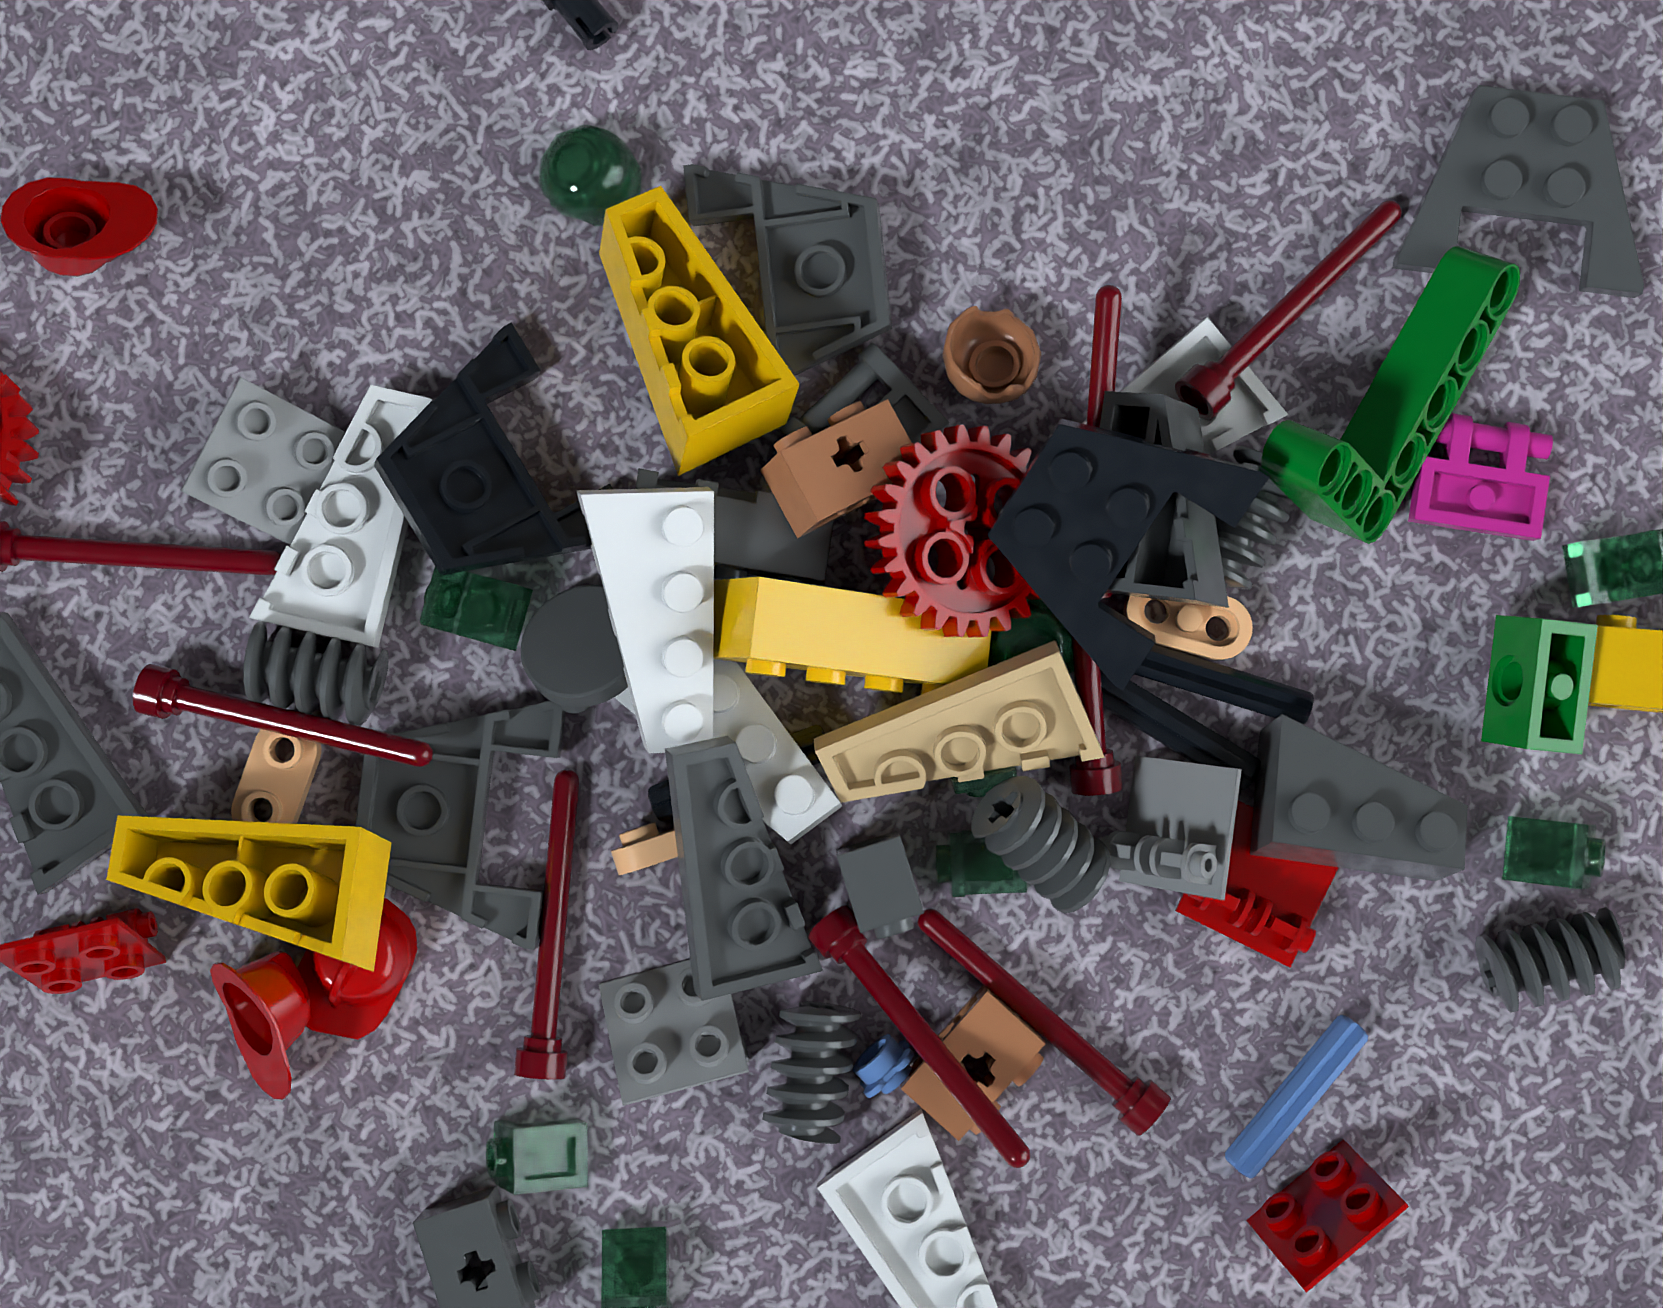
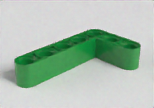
M1454 246L1450 248L1438 263L1342 437L1337 439L1289 419L1282 421L1273 429L1263 448L1261 465L1263 469L1268 471L1269 479L1311 520L1368 544L1380 538L1395 515L1508 313L1520 284L1519 267L1514 263L1464 247Z

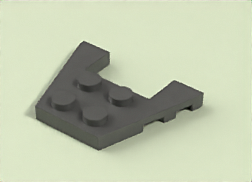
M1478 85L1469 97L1439 161L1440 164L1425 196L1422 197L1403 243L1398 248L1393 259L1392 269L1433 273L1444 254L1458 244L1462 211L1584 226L1586 231L1579 291L1636 298L1643 294L1644 282L1604 100Z
M683 165L688 218L693 226L754 218L766 336L794 376L892 329L880 207L876 198L802 184L794 186L762 180L759 176L743 173L735 175L718 172L700 165Z
M546 701L521 708L395 733V735L424 741L431 746L433 750L432 760L423 767L364 754L355 827H362L392 842L386 884L421 901H428L460 916L462 920L481 929L486 928L511 940V943L524 949L535 950L538 948L544 890L480 883L479 874L494 752L560 758L566 711L559 704Z

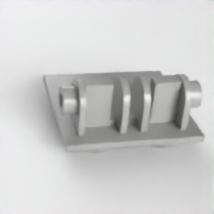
M240 377L180 491L291 545L307 515L304 511L315 490H320L335 461L333 456L346 432Z
M1135 756L1126 831H1114L1110 836L1107 835L1101 839L1110 852V867L1120 870L1119 881L1225 900L1242 769Z
M690 959L599 984L623 1106L749 1072L747 1065L749 1055L745 1040L740 1034L732 995L728 994L701 1001L694 992Z

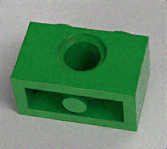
M1496 615L1481 741L1530 750L1582 754L1598 625L1543 618Z

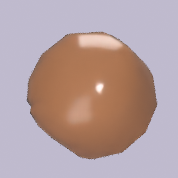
M977 306L967 308L949 324L943 349V360L950 383L961 395L983 404L1011 402L1025 394L1037 378L1041 359V351L1034 331L1019 318L1014 317V314L1009 309L981 311Z

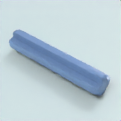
M1340 1015L1336 1017L1226 1150L1225 1158L1236 1170L1250 1179L1256 1177L1368 1041V1035L1365 1030L1347 1016Z

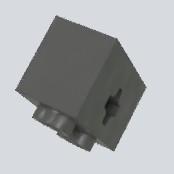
M894 831L836 849L837 860L860 933L874 929L876 939H882L913 929L914 925L911 917L923 914L924 910L899 833Z
M497 1185L424 1209L415 1219L413 1226L440 1308H536L534 1301L541 1298L539 1280L531 1261L521 1262L514 1240L521 1236L518 1214L510 1199L501 1200ZM476 1250L481 1261L492 1259L494 1262L487 1276L481 1266L471 1268L468 1263Z

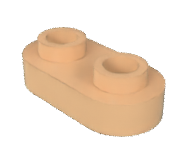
M1128 596L1124 604V616L1153 633L1156 640L1155 644L1209 660H1224L1241 653L1248 645L1253 629L1250 614L1244 605L1228 596L1229 608ZM1150 600H1158L1166 608V617L1159 624L1150 622L1145 616L1144 609ZM1211 617L1221 618L1227 626L1226 636L1221 641L1211 639L1206 633V624Z
M261 729L253 743L232 802L231 814L233 821L261 822L254 814V806L259 799L264 798L271 803L273 808L272 816L267 822L297 824L321 758V744ZM283 738H288L295 748L293 757L287 762L279 760L275 753L277 743Z
M655 822L619 834L622 846L611 850L618 875L634 872L678 857L675 829L659 833Z

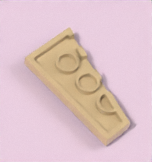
M1055 640L814 738L815 753L841 803L923 789L926 781L957 777L958 782L983 779L985 771L1020 765L1023 771L1050 767L1049 760L1080 755L1081 761L1105 758Z

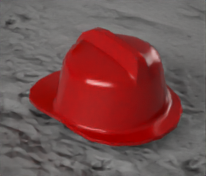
M53 177L28 182L13 191L2 205L1 224L8 239L20 249L30 252L34 260L47 271L60 276L73 277L93 273L117 256L134 250L149 238L157 225L158 208L152 196L138 186L120 182L81 181Z
M384 898L374 972L308 949L306 950L297 969L307 986L310 996L311 1017L306 1027L311 1031L358 1040L375 1031L388 1015L412 969L418 950L416 929L409 916L389 899Z
M283 951L273 952L237 969H233L225 963L215 962L210 970L212 982L226 1007L235 1041L253 1079L273 1099H285L291 1092L292 1081L285 1051L302 1034L311 1017L310 996L304 980L290 955Z

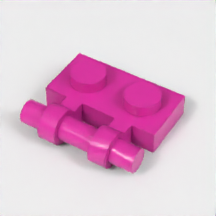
M1451 413L1435 441L1443 443V459L1426 457L1414 479L1408 522L1529 541L1541 539L1550 476L1525 472L1527 457L1546 460L1549 458L1553 446L1552 435L1530 432L1528 425L1507 422L1504 427L1473 423L1472 416ZM1470 448L1498 452L1500 457L1499 468L1468 463Z

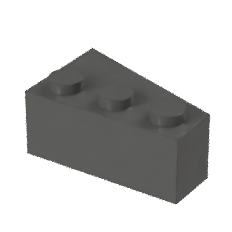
M1105 391L1100 428L1145 438L1146 442L1183 451L1190 449L1205 453L1198 408L1162 394ZM1173 492L1106 592L1229 608L1215 515L1181 494Z
M638 468L635 489L709 487L714 491V580L747 578L751 574L810 585H825L834 521L797 539L775 496L771 492L757 490L755 493L718 488L719 483L700 479L696 480V484L658 479L659 472Z
M1283 714L1260 730L1257 758H1259L1261 763L1255 779L1250 855L1429 881H1438L1465 870L1468 805Z

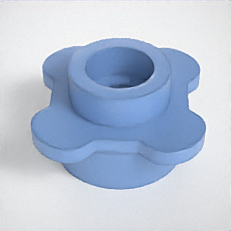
M886 1034L873 1042L855 1062L853 1072L861 1079L860 1085L865 1089L863 1093L868 1098L875 1096L880 1091L884 1094L892 1092L910 1074L912 1067L909 1062L912 1060L914 1052L909 1048L910 1045L906 1040L897 1043L890 1034Z

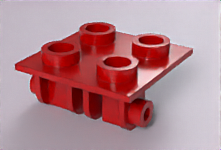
M1238 800L1225 900L1183 893L1175 911L1291 968L1298 951L1306 953L1315 939L1316 930L1310 928L1339 867L1250 855L1254 808Z
M139 908L106 915V920L100 916L94 917L90 920V924L87 925L83 921L73 922L72 925L66 924L37 930L33 937L0 944V962L43 992L49 994L74 992L82 987V982L102 977L113 980L135 978L142 975L146 967L166 963V958L148 943V938L157 936L158 933L155 915L152 911L142 913Z
M1343 1139L1330 1151L1317 1157L1306 1171L1282 1191L1269 1197L1263 1206L1246 1221L1307 1293L1409 1206Z

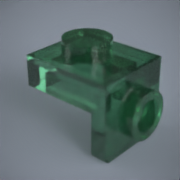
M1663 529L1562 545L1573 608L1663 594Z

